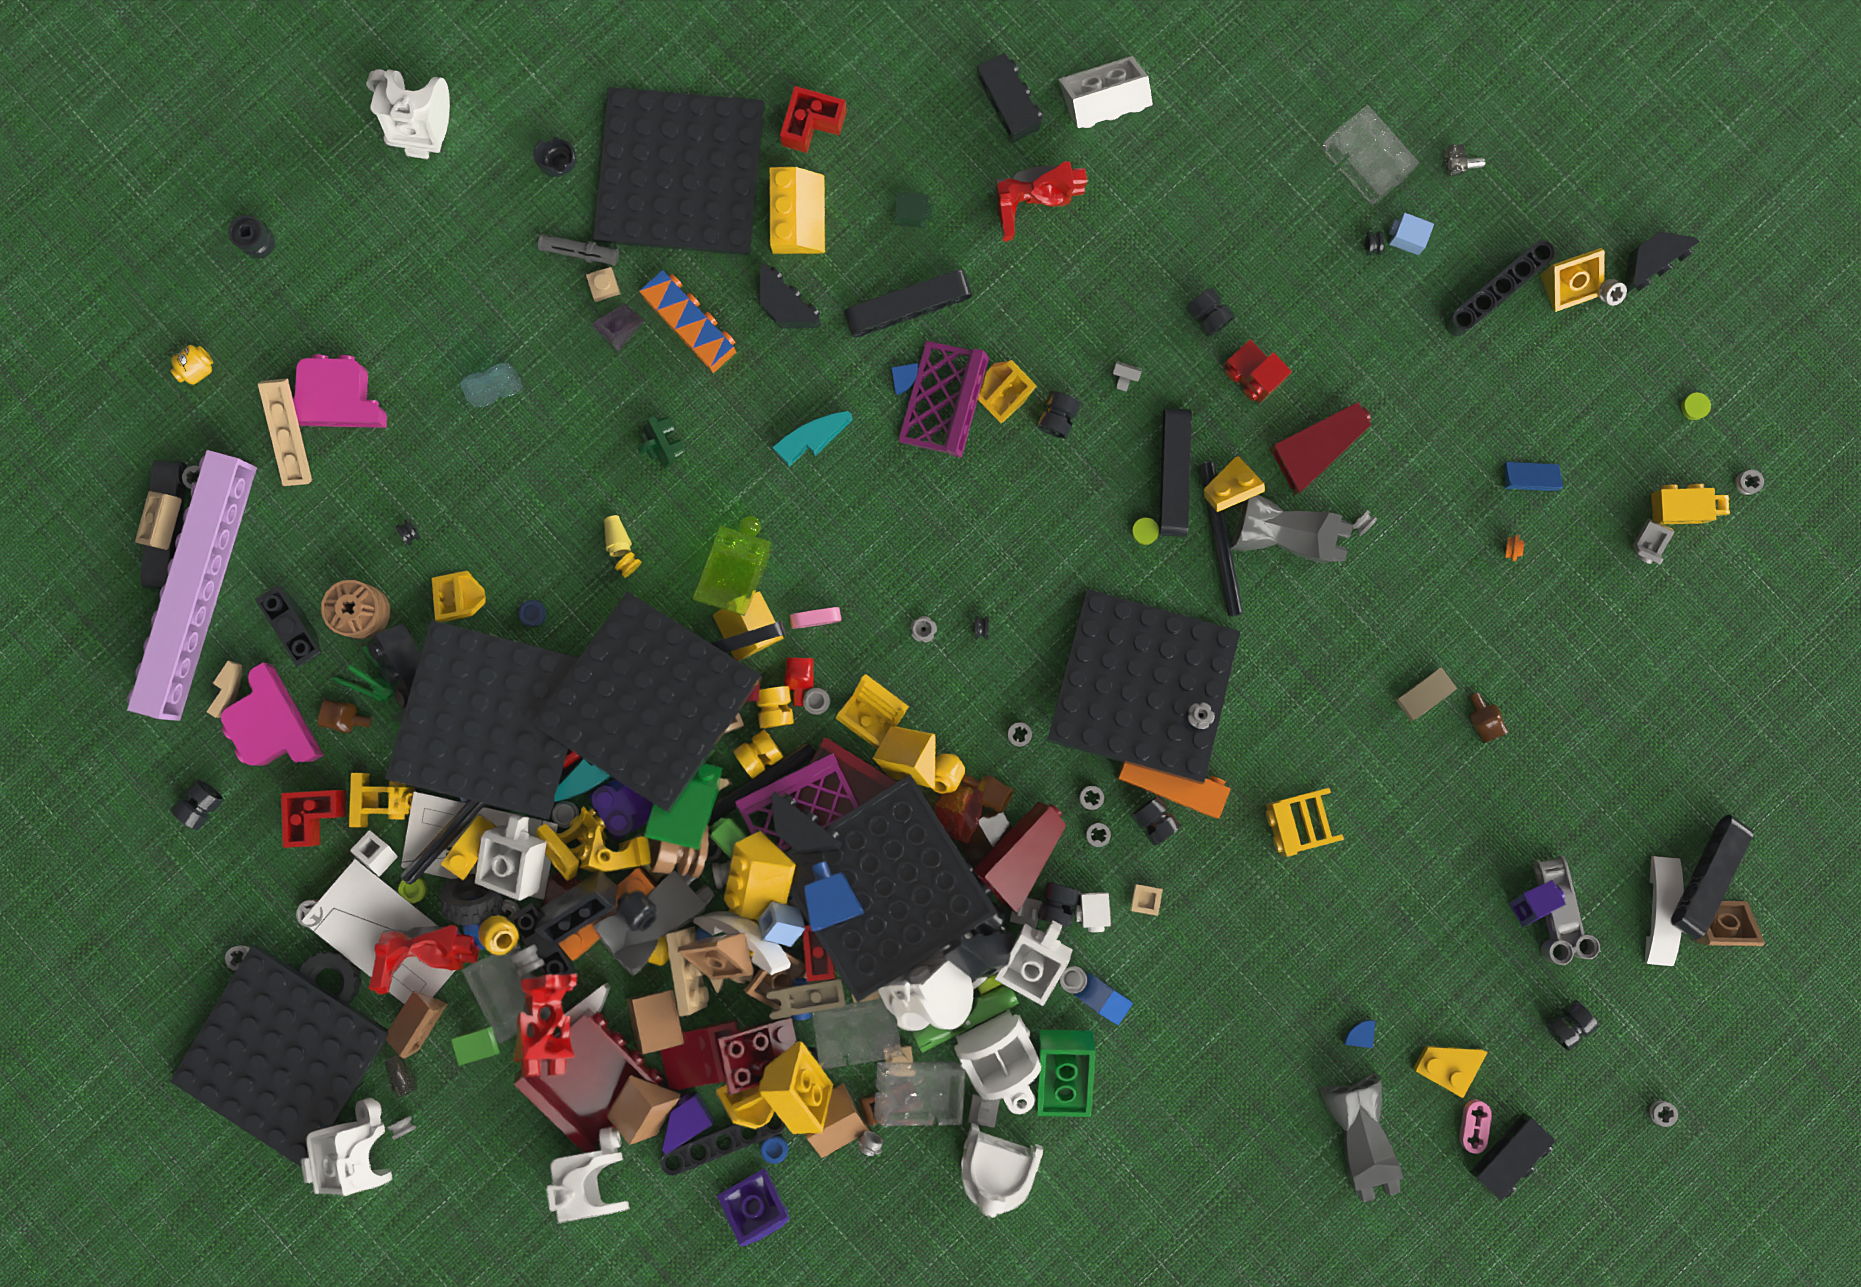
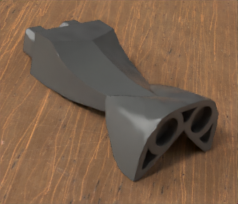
M1255 495L1241 502V519L1230 546L1232 550L1250 551L1267 548L1276 544L1292 554L1322 564L1343 562L1346 559L1347 548L1336 545L1337 537L1349 538L1353 524L1342 520V515L1329 512L1284 511L1272 501L1260 495Z
M675 870L669 874L648 896L656 905L657 918L652 926L645 931L629 930L616 915L607 917L594 926V930L602 943L632 976L636 975L647 963L656 948L659 938L693 922L695 917L701 916L706 912V906L714 898V893L706 885L694 893L689 886L698 878L690 877L688 872L685 876L678 875Z
M1373 1073L1354 1086L1318 1087L1325 1107L1335 1121L1344 1129V1155L1347 1175L1350 1184L1356 1190L1361 1201L1366 1202L1376 1198L1373 1187L1382 1185L1383 1192L1386 1195L1400 1193L1399 1180L1403 1179L1401 1168L1379 1124L1382 1108V1083L1380 1076L1377 1073Z

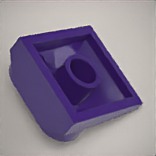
M616 779L589 795L595 810L616 841L649 822L654 804Z
M765 1168L717 1195L735 1237L742 1247L757 1242L784 1226L790 1219L788 1209L783 1204Z

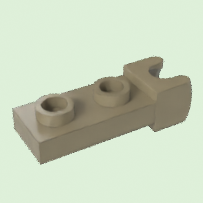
M841 978L771 989L766 994L768 999H778L782 1004L781 1008L772 1011L770 1014L771 1019L846 1006Z

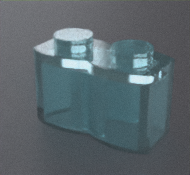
M509 363L494 365L485 373L471 374L460 382L466 400L474 407L487 406L498 397L512 396L523 388L517 371Z

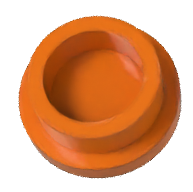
M1519 535L1507 537L1505 558H1512V561H1516L1517 556H1523L1524 541L1519 540Z

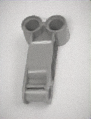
M1559 855L1557 859L1542 862L1535 860L1534 872L1538 887L1553 880L1554 884L1562 889L1566 903L1565 906L1545 916L1550 939L1542 944V957L1550 963L1559 965L1569 963L1573 956L1583 959L1595 958L1599 954L1600 944L1594 936L1584 934L1572 879L1565 857ZM1585 939L1588 947L1582 953L1580 952L1579 944ZM1556 945L1561 947L1562 952L1558 958L1553 956V949Z

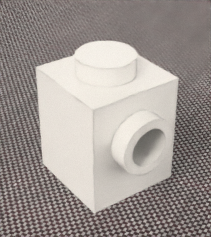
M370 830L350 850L361 863L379 877L398 857L386 843Z
M1109 893L1079 894L1080 905L1075 907L1077 922L1081 921V926L1088 928V932L1104 931V926H1111Z

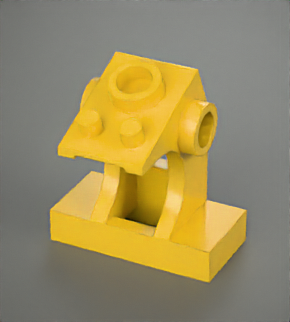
M351 773L349 827H368V814H388V819H405V814H410L415 787H406V784L399 782H389V787H369L370 773ZM380 792H389L388 808H379Z
M582 807L581 814L570 822L569 826L571 828L563 833H554L546 823L537 828L536 838L547 841L545 856L567 881L577 874L579 852L581 846L586 841L582 839L583 833H587L588 829L600 826L602 841L605 845L607 836L603 830L606 826L604 821L595 815L596 812L593 809L587 811L585 807ZM575 838L581 843L580 846L574 849L566 846L567 843Z
M600 826L588 829V832L582 835V839L586 841L581 846L579 860H581L580 868L593 873L599 870L610 872L633 869L651 863L648 838L645 836L619 843V850L612 852L603 844Z

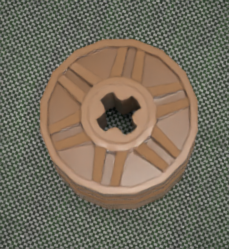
M343 580L334 584L325 593L321 603V615L325 624L335 633L355 639H370L375 634L382 632L387 626L390 618V604L387 597L378 588L356 580ZM351 604H355V606L353 607V614L349 613L351 611Z
M708 825L699 850L651 839L650 871L670 874L674 869L675 863H677L678 875L685 876L688 872L690 877L698 878L701 875L708 854Z

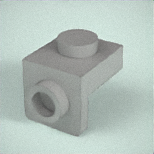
M1648 518L1633 544V548L1636 554H1638L1637 558L1649 564L1653 561L1661 564L1663 561L1661 554L1673 536L1674 530Z

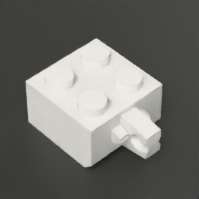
M517 814L510 817L508 827L501 825L485 831L481 838L475 878L476 884L517 900L539 892L547 841L529 835L527 816Z
M1052 921L1044 933L1025 923L1013 943L1009 964L998 971L995 979L1043 1006L1066 969L1072 953V949L1057 940L1062 925Z

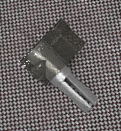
M1452 144L1443 150L1447 177L1462 175L1468 168L1483 167L1485 165V162H1483L1485 161L1484 158H1466L1464 144Z

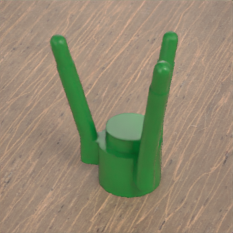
M363 646L362 650L382 673L377 661L370 656L368 648ZM349 665L348 669L370 683L372 690L336 676L332 678L333 681L369 695L379 702L382 700L388 702L395 694L390 684L382 676L378 675L373 679L352 665Z

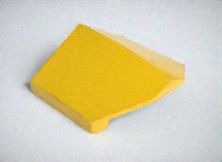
M1012 360L995 363L984 375L978 400L1000 423H1003L1027 400L1035 389L1036 384Z
M468 571L432 578L435 621L437 622L473 616L486 603L484 588Z
M726 1085L716 1089L720 1101L735 1124L756 1129L770 1122L775 1112L759 1092V1086L731 1095L728 1094Z

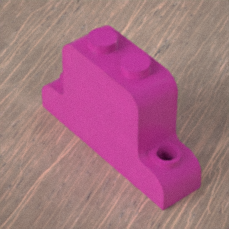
M314 354L312 358L302 359L297 364L295 397L292 399L299 426L387 427V414L379 407V402L367 400L368 372L354 360L355 357L339 355L338 359H328L326 355Z
M263 662L254 667L248 676L249 685L253 690L252 693L226 708L221 714L222 731L236 746L235 754L238 759L248 765L264 766L287 752L296 763L313 762L324 756L273 664Z

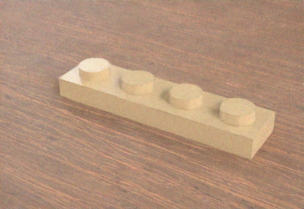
M288 379L261 381L258 383L282 484L283 486L309 484L312 478Z

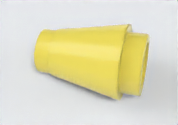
M619 516L605 518L606 551L610 553L611 557L628 554L631 551L630 546L632 543Z

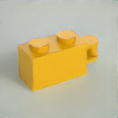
M1704 484L1687 485V489H1678V485H1663L1661 490L1651 493L1653 521L1660 524L1708 523L1716 520V516L1730 514L1729 495H1715V488H1704Z

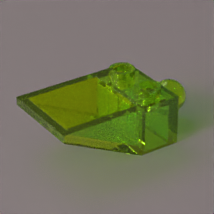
M747 516L742 519L740 523L741 532L720 525L693 600L745 616L772 552L770 541L755 537L761 530V524L754 516Z

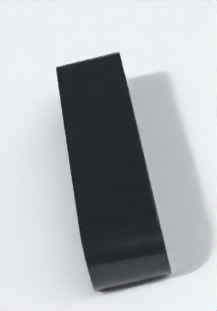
M1540 240L1532 245L1447 318V331L1453 336H1462L1554 258L1555 247L1553 244L1546 240ZM1535 251H1540L1543 254L1544 260L1538 259ZM1515 267L1523 270L1524 277L1516 273ZM1497 283L1504 287L1505 293L1497 291ZM1476 300L1484 303L1485 310L1477 307ZM1456 317H1462L1465 320L1466 326H1460L1456 322Z
M956 270L854 305L844 310L843 313L851 336L856 338L963 302L971 298L973 293L965 271Z
M1164 408L1159 536L1187 537L1192 429L1191 409Z
M155 460L152 464L149 491L180 498L181 505L169 548L165 550L148 545L143 546L140 574L143 588L161 589L167 582L169 575L167 572L168 565L174 559L177 549L175 546L176 538L182 532L186 493L182 474L187 468L186 463L182 461Z
M1731 814L1725 815L1716 825L1670 920L1671 925L1693 940L1703 937L1709 929L1754 835V831Z

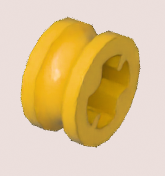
M630 552L616 564L615 569L617 571L621 570L622 576L626 578L639 567L641 561L634 559V554Z

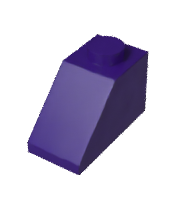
M1551 880L1522 894L1510 902L1509 905L1523 928L1560 909L1566 903L1562 889Z
M688 1092L680 1097L676 1103L677 1106L671 1111L663 1146L665 1155L714 1122L715 1119L698 1092L692 1096Z

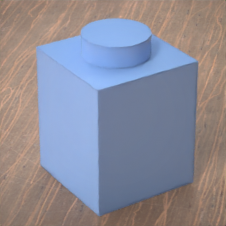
M1404 213L1399 220L1395 219L1391 225L1389 234L1392 235L1389 244L1419 255L1427 245L1434 224Z
M771 902L758 919L763 940L792 946L805 929L799 908Z

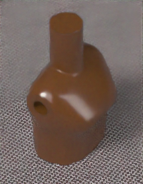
M1479 692L1469 696L1476 711L1470 714L1469 720L1483 744L1509 732L1497 705L1491 704L1486 706Z
M326 699L322 703L318 717L319 727L330 728L343 733L351 732L354 725L370 728L372 724V717L357 715L355 704Z
M966 775L962 781V784L975 790L974 801L1000 814L1007 807L1014 792L1013 788L1001 783L990 775H985L981 781Z

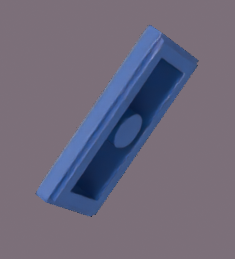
M1505 462L1504 489L1558 491L1563 487L1559 464Z

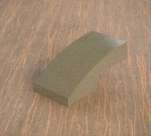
M1440 667L1420 683L1412 686L1397 698L1396 702L1412 722L1445 699L1457 688L1443 668Z

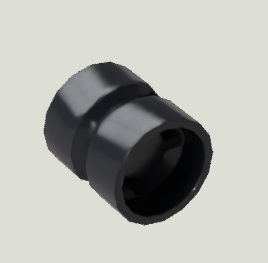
M241 215L231 222L228 229L230 241L246 255L261 259L267 257L275 247L274 235L258 219L251 215Z
M1213 287L1204 291L1186 307V310L1194 320H1201L1200 327L1208 338L1216 334L1235 318L1229 307L1220 305L1222 298Z
M1050 391L1044 404L1047 410L1041 412L1036 427L1054 437L1067 439L1073 425L1070 420L1076 417L1081 403L1064 393Z
M195 779L186 789V797H180L170 808V811L186 826L200 830L209 819L208 813L215 812L224 801V798L206 782Z
M1159 795L1149 800L1131 815L1140 828H1146L1145 835L1153 846L1167 839L1181 827L1173 813L1168 814L1166 812L1168 807Z
M1047 881L1043 893L1046 902L1041 903L1037 918L1050 923L1055 921L1062 926L1071 927L1075 914L1072 906L1077 905L1080 890Z
M1575 999L1563 1008L1562 1015L1556 1014L1545 1023L1550 1034L1567 1051L1572 1050L1581 1042V1036L1588 1037L1599 1028L1592 1014Z

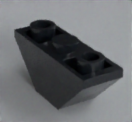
M1658 232L1629 254L1625 279L1626 293H1629L1634 288L1638 292L1652 283L1650 277L1655 273L1659 277L1673 268L1671 262L1676 258L1681 262L1694 253L1692 247L1700 241L1697 237Z
M765 264L760 266V305L762 310L780 328H818L821 325L820 318L818 317L820 315L819 311L811 303L806 305L800 299L802 297L800 292L793 285L788 287L782 281L783 276L775 267L772 266L769 269Z
M279 585L255 599L297 667L302 666L322 653L317 633L303 610Z
M777 792L773 793L772 803L776 835L801 854L841 848L843 844L837 840L840 834L828 825L824 829L816 823L819 818L809 810L805 809L802 813L795 807L798 802L787 793H784L782 796Z
M533 902L508 917L515 925L526 947L528 948L532 945L537 947L536 954L545 963L539 967L543 975H570L575 972L571 958L559 944L553 947L534 931L539 909Z
M1000 931L988 936H984L982 933L971 938L960 936L950 942L951 946L942 951V954L971 979L991 977L1009 964L1015 937L1013 933L1001 934Z

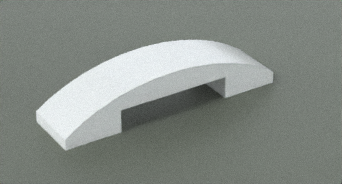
M1651 856L1650 883H1654L1651 937L1646 936L1645 963L1674 966L1680 944L1681 931L1671 925L1670 920L1684 892L1681 861L1678 858Z
M715 911L694 918V923L711 935L723 931L728 935L745 932L748 948L754 952L752 962L772 975L790 967L791 963L779 944L763 940L760 926L748 918L740 917L738 914L727 911Z

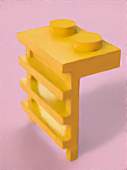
M865 674L861 678L852 697L837 714L836 719L878 750L889 728L898 725L909 706Z
M1330 788L1266 804L1267 820L1269 825L1272 826L1275 836L1273 837L1274 846L1280 856L1289 857L1297 855L1299 851L1344 840L1342 834L1332 837L1321 795L1331 793ZM1310 798H1314L1325 838L1316 841L1305 801ZM1294 802L1299 803L1309 843L1303 845L1300 843L1290 804Z

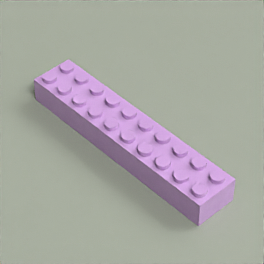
M209 450L206 451L205 456L200 460V474L197 482L192 486L190 507L184 512L183 521L185 523L182 533L176 538L175 546L177 549L174 559L169 562L167 582L161 588L159 608L153 614L151 634L145 640L143 647L144 657L136 669V683L127 699L129 704L128 711L157 719L178 721L181 719L257 467L238 458Z

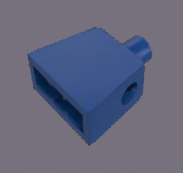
M826 862L811 867L816 882L808 884L804 888L812 931H818L864 914L863 908L842 873L831 876Z

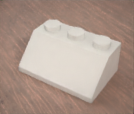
M1133 56L1059 79L1071 119L1078 128H1088L1106 119L1114 120L1122 114L1139 112L1145 107L1152 105L1148 75Z

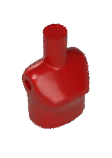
M786 657L784 686H789V690L793 691V706H803L804 691L814 687L813 658Z

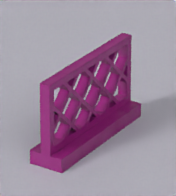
M926 341L900 433V443L945 452L951 456L962 458L989 357L984 350H968ZM932 349L942 351L945 359L934 366L929 361ZM960 355L969 357L967 365L959 371L955 369L951 362ZM949 363L954 374L941 381L936 370ZM933 373L938 384L925 391L922 386L923 379ZM958 378L961 383L960 391L950 396L944 386ZM942 388L947 399L934 406L929 395ZM926 398L931 409L918 416L915 410L916 404ZM951 403L954 409L953 416L943 422L938 410ZM935 413L940 424L927 431L922 420ZM919 423L924 434L916 439L908 438L909 429ZM943 428L947 434L945 445L935 444L931 435Z
M834 754L824 757L736 801L752 835L757 833L756 830H759L764 835L768 833L777 837L779 836L776 835V832L767 830L770 819L774 815L772 803L774 792H777L780 796L784 793L790 795L796 792L793 799L799 804L811 807V813H813L814 809L829 813L827 823L821 826L823 829L845 816L834 811L838 797L850 800L854 809L859 807ZM836 772L840 780L837 792L822 787L825 777ZM821 779L819 786L812 784ZM808 786L817 789L813 804L798 800L802 788ZM842 786L847 795L840 793ZM820 791L836 795L831 810L816 806ZM772 804L770 810L764 809V807ZM758 810L769 814L764 828L754 826L748 815ZM832 815H835V816H838V817H839V818H837V819L831 821ZM780 839L778 848L782 852L792 848L788 843L782 846L784 840Z

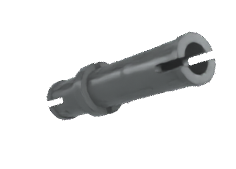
M540 234L538 239L539 251L543 250L582 258L588 263L597 261L615 266L618 261V249L598 246L592 241L583 243Z

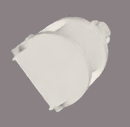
M380 69L371 71L366 83L367 87L374 92L370 107L371 111L377 115L385 133V143L390 146L405 148L406 155L411 157L428 159L429 151L439 153L442 141L446 135L449 119V91L446 81L443 78L433 77L424 88L418 91L405 90L404 81L399 71H384Z
M949 946L879 989V994L886 1008L896 1017L899 1027L908 1031H916L927 1027L931 1023L939 1029H954L960 1026L968 1017L973 1002L972 981L968 975L943 956L942 951Z
M1008 1009L1005 1013L960 1036L957 1035L958 1044L954 1046L962 1069L966 1070L973 1086L983 1099L996 1100L1003 1098L1011 1112L1022 1114L1029 1111L1034 1104V1096L1028 1084L1037 1077L1041 1071L1039 1057L1029 1039L1030 1032L1028 1028L1024 1025L1020 1015L1015 1014L1012 1016ZM1019 1099H1024L1022 1102L1017 1103Z
M372 1098L358 1101L355 1108L356 1122L335 1125L308 1134L306 1143L309 1158H302L301 1164L304 1182L311 1183L313 1181L314 1194H340L345 1196L382 1185L392 1179L391 1170L379 1169L371 1171L369 1167V1150L374 1141L385 1132L384 1123L380 1120L381 1106L378 1101Z
M972 1123L964 1144L965 1149L962 1157L963 1184L969 1198L980 1207V1212L996 1217L997 1213L1010 1211L1026 1199L1043 1154V1147L1035 1144L1034 1147L1030 1145V1148L982 1133L979 1130V1125Z
M613 1127L600 1130L601 1151L559 1158L552 1162L553 1185L547 1187L550 1211L557 1210L558 1223L629 1209L628 1201L612 1204L601 1201L597 1176L603 1168L623 1160L622 1152L618 1153L617 1147H621L618 1130L614 1131Z

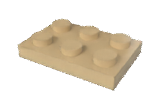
M695 926L666 934L679 1016L697 1012L707 1007V1002L709 1001V992L707 987L704 986L703 981L704 973L677 952L680 946L697 941Z

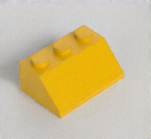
M770 167V246L773 254L825 253L824 175L797 167Z
M761 831L735 843L724 901L740 917L758 920L771 902L787 904L795 864Z
M796 1042L765 1068L764 1076L760 1081L759 1092L792 1134L822 1133L833 1083L802 1042Z

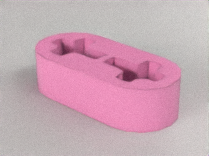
M834 607L791 614V628L797 629L840 622V608Z
M1471 1100L1466 1103L1463 1109L1459 1136L1460 1143L1471 1153L1482 1152L1488 1143L1491 1110L1486 1103L1480 1100ZM1479 1106V1109L1483 1111V1116L1479 1115L1475 1124L1476 1117L1471 1112L1472 1110H1477ZM1475 1128V1136L1479 1138V1143L1475 1142L1472 1147V1144L1467 1139L1468 1137H1473Z

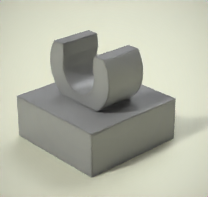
M1116 361L1113 374L1120 376L1117 389L1127 391L1130 379L1138 382L1142 372L1141 368Z
M1027 897L1017 913L1011 912L1009 921L1022 925L1026 923L1036 928L1037 916L1042 901Z
M973 1094L968 1123L995 1128L1000 1100H986L980 1095Z

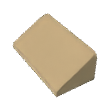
M149 491L135 542L167 550L171 542L181 499Z

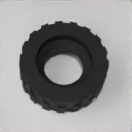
M469 874L464 880L459 877L453 878L450 882L445 883L444 887L440 890L443 916L449 922H454V924H479L501 912L503 907L502 893L476 884V874ZM469 898H478V899H475V900L465 901V899H469Z
M332 950L318 953L309 957L308 961L301 965L299 972L316 982L317 975L321 970L325 968L337 970L342 977V985L334 995L348 1004L358 995L359 987L362 983L360 981L361 971L339 951L333 952Z

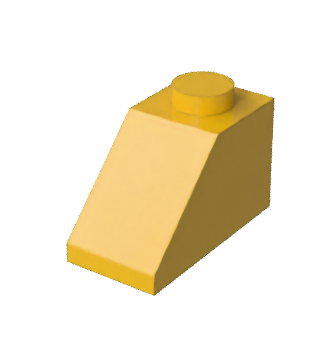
M479 814L455 843L441 865L464 880L478 864L483 834L485 831L498 826Z

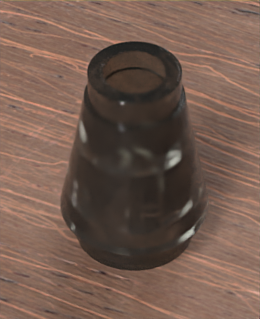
M399 1055L393 1056L384 1062L392 1093H396L398 1098L404 1097L418 1089L416 1084L418 1079Z

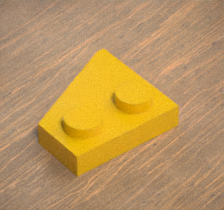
M1237 456L1204 489V496L1214 509L1219 512L1265 492V488L1260 478Z
M1425 1046L1413 1070L1463 1098L1488 1052L1482 1049Z

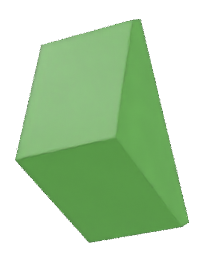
M492 1027L469 1031L451 1039L459 1066L500 1053Z

